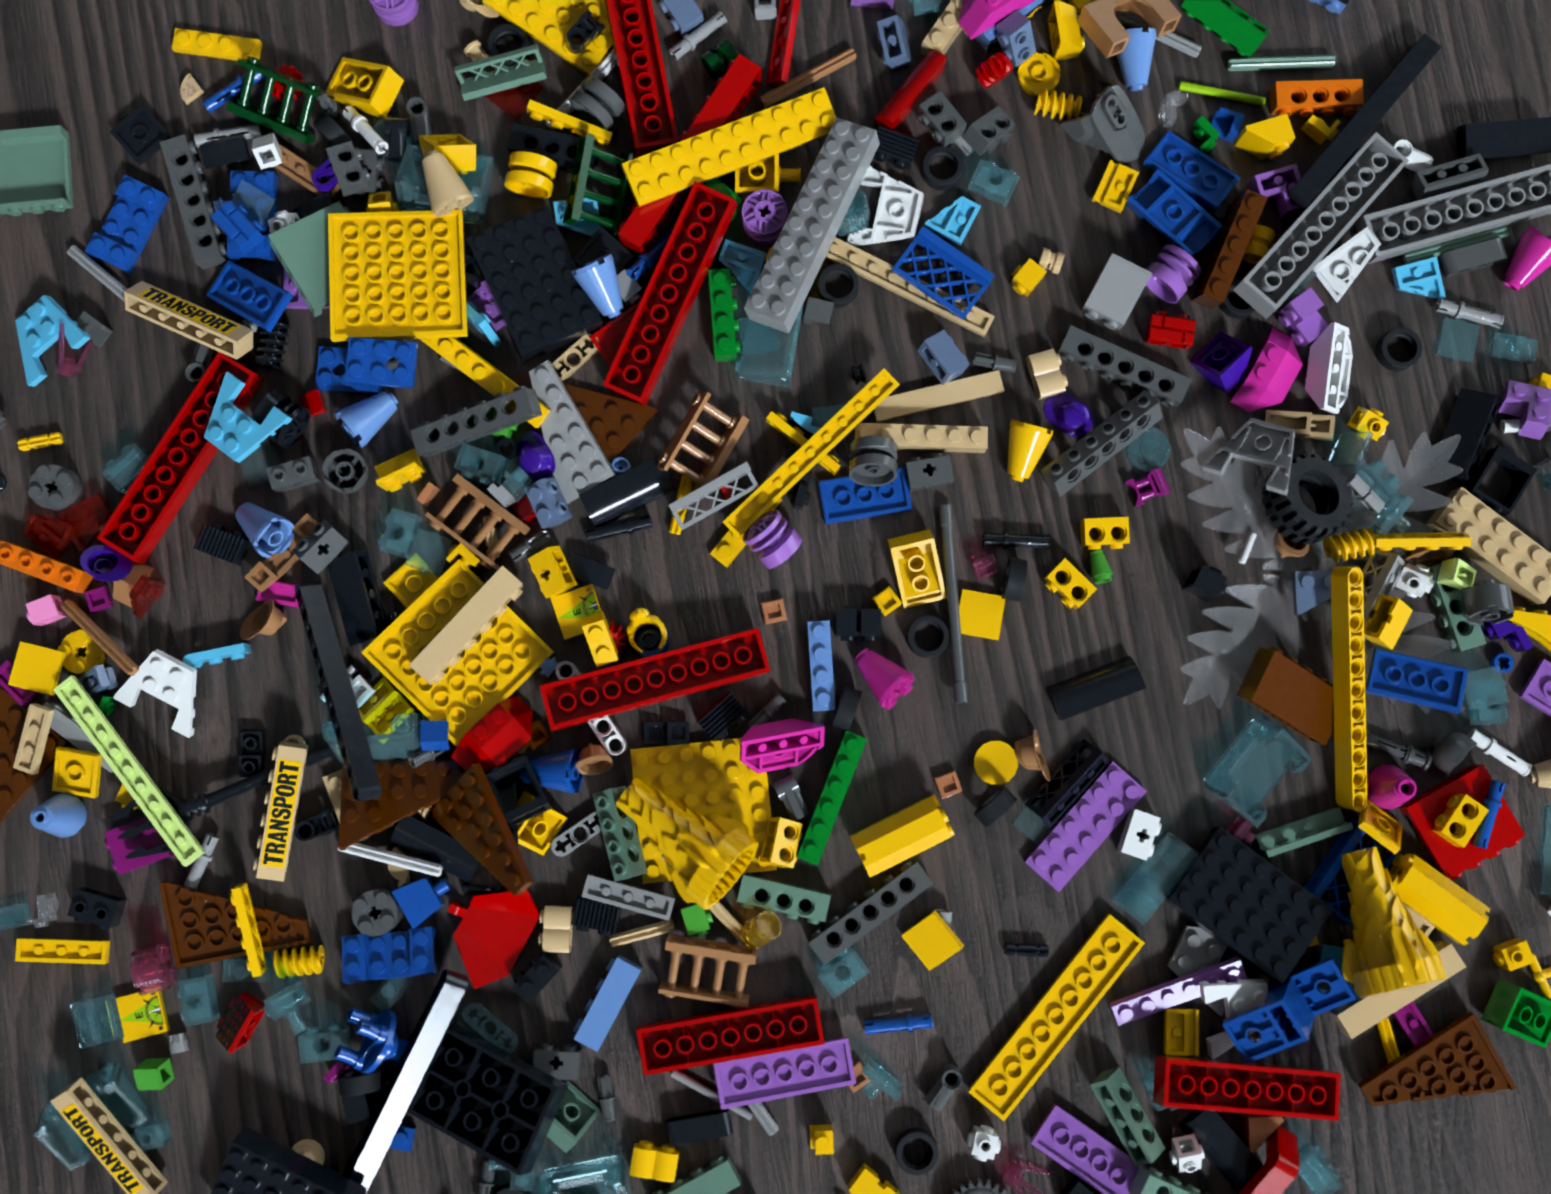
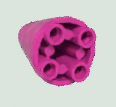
M1529 226L1523 232L1504 275V285L1514 291H1519L1520 288H1524L1551 266V235L1545 237L1533 226Z
M865 648L856 656L855 662L878 703L887 710L894 707L897 703V698L901 695L906 696L913 689L911 684L915 680L914 676L906 669L873 650L870 651L868 648Z
M1394 765L1378 766L1367 776V796L1371 802L1382 809L1401 807L1414 797L1417 792L1416 783L1402 769Z

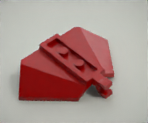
M528 889L520 895H513L510 891L474 895L469 907L456 900L450 904L447 911L463 918L454 932L453 938L474 989L509 976L540 918V912Z

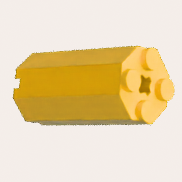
M935 794L850 835L869 877L955 835L950 824L947 823L949 819L945 811L938 808L940 804Z
M1407 853L1404 856L1398 854L1392 862L1393 867L1390 869L1389 874L1394 889L1399 894L1403 905L1457 944L1465 946L1469 943L1466 941L1468 937L1475 939L1481 933L1489 920V916L1485 914V911L1490 912L1488 906L1415 854Z

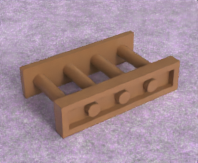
M703 391L695 394L692 398V406L666 451L660 454L658 458L659 463L656 468L663 471H668L669 467L693 481L694 486L691 489L693 491L717 478L749 422V419L743 415L734 414V416L730 417L708 403L707 401L711 394ZM702 410L726 424V430L723 435H717L696 421ZM691 429L715 443V449L712 454H706L685 440ZM680 448L704 462L705 467L701 473H695L674 459Z
M457 473L452 479L457 484L455 488L457 490L436 517L428 512L425 514L430 519L428 524L438 531L442 528L481 558L480 563L487 569L491 570L493 567L499 570L501 567L494 562L515 534L518 535L521 532L526 536L530 528ZM471 494L475 497L473 499L474 503L455 528L451 530L443 524L444 520L464 495ZM487 506L492 510L490 512L491 516L472 541L468 543L460 536L478 511ZM504 519L509 523L507 531L487 556L477 549L495 524Z
M668 934L665 950L672 953L668 980H661L658 993L669 998L679 996L727 1004L736 1009L748 1008L750 995L743 994L747 967L750 964L755 965L757 948ZM683 953L692 954L694 957L690 985L676 983L680 955ZM705 957L716 960L712 989L699 987L702 961ZM728 960L739 964L734 992L721 990L725 962Z

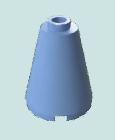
M1142 28L1126 29L1131 37L1124 52L1117 54L1125 87L1130 88V91H1141L1143 86L1148 84L1156 40L1155 28H1149V32H1143Z
M612 254L599 257L586 263L582 268L578 267L571 271L573 277L603 316L608 315L610 319L621 314L620 309L623 308Z
M383 391L337 410L334 416L337 420L339 418L342 419L344 423L340 426L356 445L359 443V448L361 449L368 444L396 412L398 401L391 392L387 394Z
M250 502L238 507L235 517L258 554L262 557L271 558L272 554H281L290 546L294 539V534L292 533L294 525L287 518Z
M59 793L36 807L31 812L30 821L35 828L60 838L70 837L77 834L82 826L85 825L87 809L85 803L76 795Z

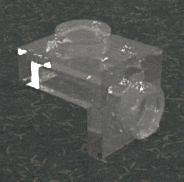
M1172 91L1166 94L1159 109V118L1163 120V127L1173 126L1177 119L1176 106L1184 105L1188 99V93Z
M55 893L37 896L38 917L25 920L26 925L34 924V928L49 926L50 921L57 920L59 902Z

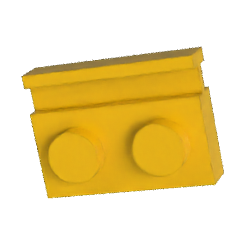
M1110 160L1092 201L1101 203L1102 206L1121 213L1139 172Z
M1197 1008L1164 1009L1165 1055L1199 1056V1010Z

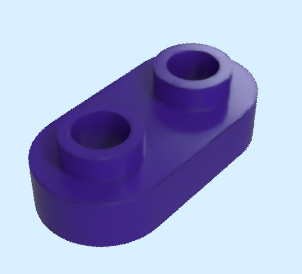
M343 156L340 160L347 161L349 159L347 156ZM329 158L312 173L313 185L319 191H329L338 184ZM322 180H328L326 183H321Z

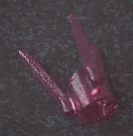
M61 323L56 373L75 377V372L81 373L82 365L93 342H88L78 363L75 364V359L65 357L66 337L64 335V324Z
M1014 1161L1013 1164L1007 1163L1001 1175V1179L1005 1181L1004 1184L1014 1189L1018 1194H1027L1018 1187L1019 1185L1026 1187L1036 1194H1046L1024 1181L1025 1173L1021 1172V1169L1048 1176H1053L1052 1171L1024 1165L1017 1161Z

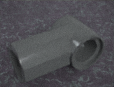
M413 97L407 102V111L410 116L414 143L420 144L419 135H432L430 110L422 98ZM416 107H423L420 113H414Z
M198 342L191 364L185 369L187 379L194 385L198 384L214 360L217 352ZM202 371L201 377L195 379L196 373Z
M793 773L773 782L779 799L783 801L792 821L801 819L809 814Z
M946 1064L941 1068L940 1075L923 1098L930 1107L941 1111L952 1093L961 1086L962 1077L959 1068L954 1064ZM948 1073H955L957 1075L953 1081H947L945 1077Z

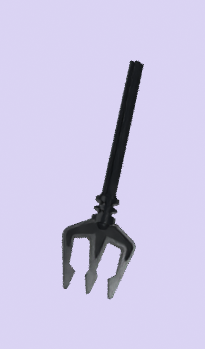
M331 742L307 752L305 768L337 755L333 743ZM275 766L209 794L199 792L197 799L194 796H190L189 802L186 799L181 800L164 787H157L189 829L190 820L194 819V814L200 817L202 811L210 813L213 806L268 784L270 769H275ZM133 800L113 814L110 819L130 817L133 809L139 805ZM148 820L140 826L130 827L118 836V839L138 837L143 831L156 828ZM167 843L152 849L140 846L126 855L125 858L133 859L172 852Z

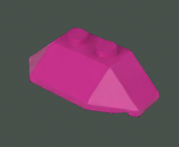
M963 0L959 26L968 38L972 40L1003 21L1014 11H1019L1036 0Z
M1273 327L1270 329L1245 373L1244 379L1240 382L1232 396L1230 403L1250 413L1283 402L1303 366L1290 336Z
M794 718L754 725L740 739V761L757 773L799 766L811 757L817 749L820 750L824 746L825 726Z

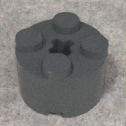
M53 464L42 465L31 476L28 495L41 507L57 512H65L75 508L81 502L84 495V486L81 483L80 477L74 471Z
M1488 579L1481 581L1478 586L1466 587L1461 590L1465 616L1469 624L1484 625L1483 621H1491L1492 624H1498L1513 617L1514 605L1509 584L1495 583V580Z
M376 888L363 893L355 900L352 908V919L360 933L368 936H379L393 930L403 915V911L393 896L392 891L386 888ZM374 910H381L379 915L374 912Z

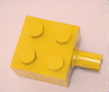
M779 154L735 170V193L743 200H746L753 192L763 189L772 190L779 194V184L781 182H801V168L781 169V166H779Z

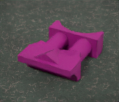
M1161 468L1151 470L1143 478L1135 481L1132 478L1124 483L1130 486L1136 493L1134 507L1143 505V501L1155 496L1162 497L1171 493ZM1146 485L1150 486V489L1141 493L1138 490Z

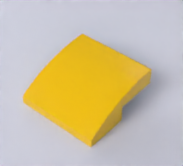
M385 677L373 687L376 692L359 708L361 720L383 742L415 711L407 699Z

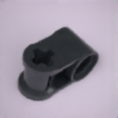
M589 10L567 32L566 47L573 54L583 52L605 29V25L603 23L600 24L592 17V13ZM576 37L579 38L582 42L575 44L571 41V39Z
M334 808L299 822L294 828L296 838L300 841H308L338 831L339 825L333 814ZM306 824L311 827V834L308 837L302 832Z

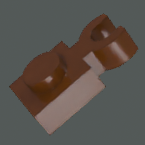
M539 720L532 723V738L516 753L517 757L522 756L526 748L529 747L533 752L551 739V735Z

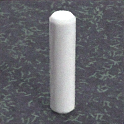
M1249 532L1238 559L1240 564H1246L1257 536L1255 532Z

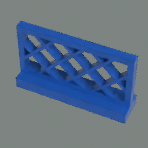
M924 226L892 268V272L962 320L965 319L984 291L987 290L995 276ZM917 244L925 249V256H914L913 249ZM938 258L943 261L944 268L932 269L931 259ZM927 260L929 270L917 271L916 261ZM912 262L914 272L906 273L900 269V266L903 263ZM945 272L947 282L935 284L934 274ZM949 272H959L962 280L950 282ZM930 274L931 284L923 285L919 282L918 276ZM975 283L981 289L978 293L968 294L967 284ZM963 285L965 295L953 296L951 286ZM948 287L949 297L942 298L937 295L936 288ZM966 299L967 308L964 312L955 307L954 300Z
M1353 818L1349 822L1352 823L1354 829L1340 834L1304 887L1334 909L1332 913L1347 924H1350L1352 921L1350 910L1344 916L1340 910V903L1349 902L1350 904L1349 897L1339 899L1337 888L1347 886L1348 893L1351 891L1347 879L1343 883L1337 884L1336 882L1338 872L1344 871L1341 855L1372 847H1384L1382 844H1377L1376 840L1371 836V845L1362 847L1361 839L1366 832L1358 827L1359 820ZM1390 851L1385 859H1381L1383 868L1389 867L1398 852L1394 854ZM1332 889L1334 900L1324 901L1321 897L1326 890Z

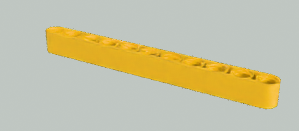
M1336 566L1331 572L1336 803L1341 808L1361 812L1366 808L1368 801L1363 573L1358 567Z

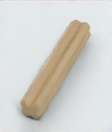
M673 919L660 921L612 934L609 936V941L612 947L672 932L675 930V924Z

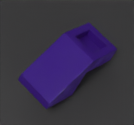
M1483 621L1484 625L1481 626V629L1489 640L1500 639L1507 635L1508 644L1515 652L1527 651L1533 648L1523 627L1507 621L1498 624H1492L1491 621Z

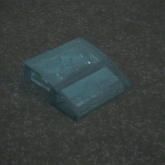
M114 993L70 1004L80 1049L124 1038Z

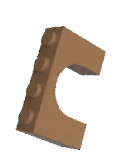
M1097 0L1088 2L1081 8L1077 22L1107 59L1124 52L1131 37L1117 20L1115 14L1131 13L1140 17L1149 28L1156 29L1157 38L1173 32L1182 15L1170 0Z

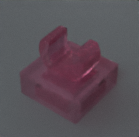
M985 551L982 552L983 558L976 560L974 556L971 557L973 573L977 581L997 573L996 561L993 555H988Z
M1237 817L1227 830L1239 841L1244 840L1251 844L1256 838L1249 831L1253 824L1241 817Z

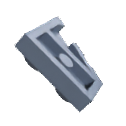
M1332 571L1292 572L1294 615H1300L1331 598Z

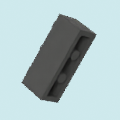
M1475 154L1416 171L1411 190L1418 201L1483 183L1489 169L1481 154Z

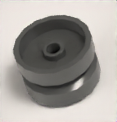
M589 75L581 85L583 92L576 91L569 100L570 104L588 123L608 131L614 123L612 117L620 116L626 108L625 103L607 84Z
M864 436L852 441L849 445V478L853 482L864 486H883L897 478V444L893 440L882 436Z

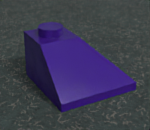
M1220 332L1190 360V363L1212 386L1228 394L1244 379L1252 347Z

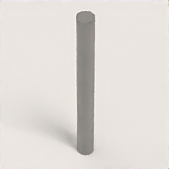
M679 1070L672 1072L670 1077L720 1104L717 1091ZM744 1106L728 1108L749 1121L753 1116V1112Z

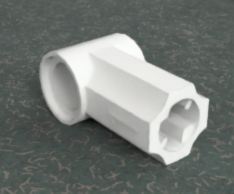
M1403 139L1392 145L1409 160L1404 166L1405 168L1416 172L1431 167L1434 160L1433 156L1413 148L1409 141Z

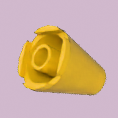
M1011 419L1007 473L1011 474L1010 479L1023 482L1024 478L1029 479L1054 430Z

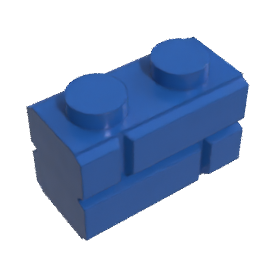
M228 201L221 209H218L211 215V219L240 251L247 255L254 249V246H257L264 240V236L260 233L263 229L254 219L249 221L246 217L249 213L240 203L236 206L232 201Z

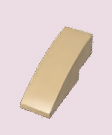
M1266 410V422L1294 429L1296 438L1333 441L1334 415Z

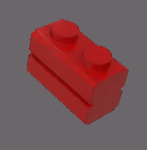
M1156 311L1155 314L1152 313L1148 318L1145 343L1188 350L1193 345L1196 320L1190 319L1189 315L1179 314L1177 317L1168 316L1167 312Z

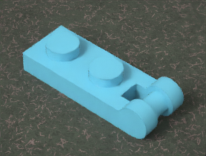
M241 643L191 653L184 656L183 662L193 668H200L204 662H209V665L223 663L224 658L231 657V660H239L245 658L244 654L252 653L251 645Z

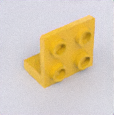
M413 448L375 466L380 478L375 482L385 491L390 490V492L401 489L403 487L402 484L410 481V483L422 479V475L427 472L420 457L417 456L416 449Z

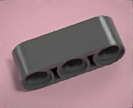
M1495 238L1441 254L1439 258L1445 276L1450 277L1497 264L1506 260L1507 255L1501 238Z

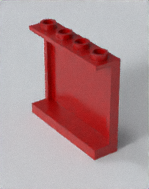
M1473 764L1398 807L1402 815L1409 817L1440 872L1451 881L1461 877V872L1479 867L1482 860L1498 856L1503 848H1510L1519 844V839L1525 836L1503 796L1500 802L1502 806L1498 808L1487 849L1472 845L1476 831L1465 848L1452 845L1432 831L1436 826L1434 824L1435 820L1439 815L1444 814L1448 807L1447 802L1453 795L1467 794L1481 805H1484L1482 801L1486 799L1490 780H1493L1484 764ZM1464 804L1462 807V813L1463 815H1466L1468 812V808L1466 804ZM1454 823L1449 827L1451 834L1455 832Z

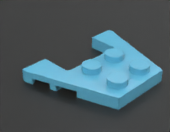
M47 295L39 298L15 320L26 382L28 386L32 387L37 386L48 376L39 356L59 338L65 335L70 347L73 349H79L91 339L90 335L87 332H83L77 326L78 323L72 321L66 315L67 312L51 296Z
M226 372L204 438L231 459L240 463L261 446L260 443L268 436H274L278 428L283 424L287 425L290 423L292 418L279 408L273 406L262 424H259L233 404L246 384L233 374Z

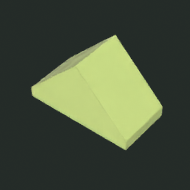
M1460 558L1442 561L1436 583L1460 590L1466 587H1473L1477 571Z

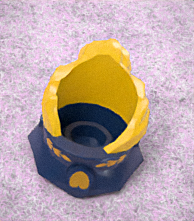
M636 608L629 616L631 622L627 626L629 649L639 659L667 652L669 650L670 631L665 627L660 618L650 615L648 609Z

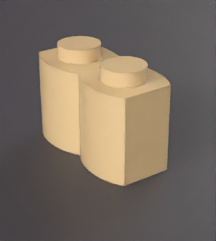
M1054 349L1027 356L1026 364L1038 400L1062 394L1066 391L1068 381L1066 375L1062 374L1059 368L1062 364L1059 353H1055Z
M545 905L544 910L540 911V923H543V933H539L538 946H542V952H571L573 928L571 921L574 906Z

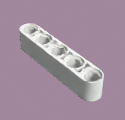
M562 661L556 667V675L559 680L567 679L562 675V668L566 665H570L572 668V674L567 678L582 675L578 667L569 661ZM610 716L588 722L609 754L620 755L626 751V739ZM603 720L609 723V730L606 733H602L598 729L599 723ZM614 739H619L622 743V747L618 752L613 751L610 747L611 741Z

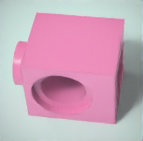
M50 594L25 604L28 610L26 611L27 618L33 625L45 626L68 616L61 609L63 602L61 597Z

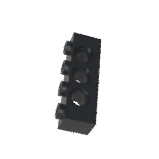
M513 123L507 149L509 154L516 151L540 154L552 159L559 169H567V167L573 169L574 158L569 157V155L576 151L578 138L580 137ZM594 140L593 144H595V147L600 148L598 141ZM530 143H537L535 148H527ZM550 148H558L557 152L552 154L548 153ZM591 157V168H596L598 157Z

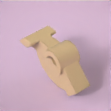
M395 847L390 851L405 855L399 847ZM388 864L390 874L399 880L398 888L410 883V869Z

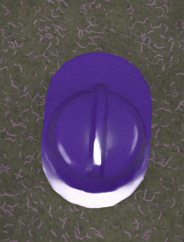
M1066 393L1051 396L1047 399L1044 405V414L1052 425L1071 437L1085 436L1091 430L1093 415L1085 404Z
M528 431L523 434L518 444V461L521 470L536 480L550 478L555 470V459L544 438L535 431Z
M105 545L89 547L80 557L82 569L99 581L113 582L121 580L130 574L133 568L132 560Z

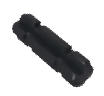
M1006 942L1004 953L1009 956L1017 954L1018 956L1036 957L1038 955L1039 957H1048L1049 946L1047 944H1038L1036 946V944L1017 943L1015 945V943Z

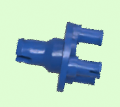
M351 1007V1010L349 1009L346 1021L357 1024L356 1026L360 1028H355V1033L361 1034L364 1037L358 1051L340 1044L335 1050L334 1058L351 1064L352 1068L366 1074L373 1072L384 1060L391 1059L399 1062L408 1041L399 1038L395 1032V1013L388 1009L382 1010L379 1014L373 1012L366 1013Z

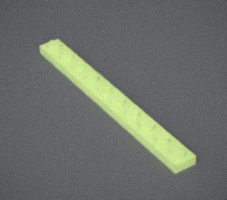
M71 675L54 688V692L182 865L187 867L204 854L205 850L78 679Z

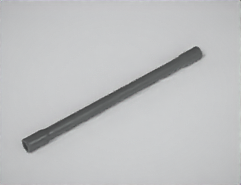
M944 504L939 505L938 508L947 591L954 677V703L960 704L968 703L964 673L952 529V505Z

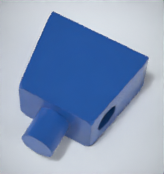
M429 876L392 891V894L414 929L445 904L442 894L449 891L451 886L446 878L434 883Z

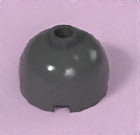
M351 449L333 451L326 457L322 467L326 484L331 489L340 493L359 491L369 478V467L366 460L358 452Z
M1450 732L1446 736L1440 734L1432 743L1434 746L1432 751L1434 766L1441 773L1448 776L1469 755L1477 743L1471 737L1460 732Z

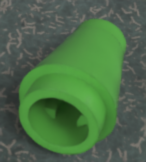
M1103 550L1091 552V579L1094 580L1095 584L1111 581L1113 572L1103 554Z

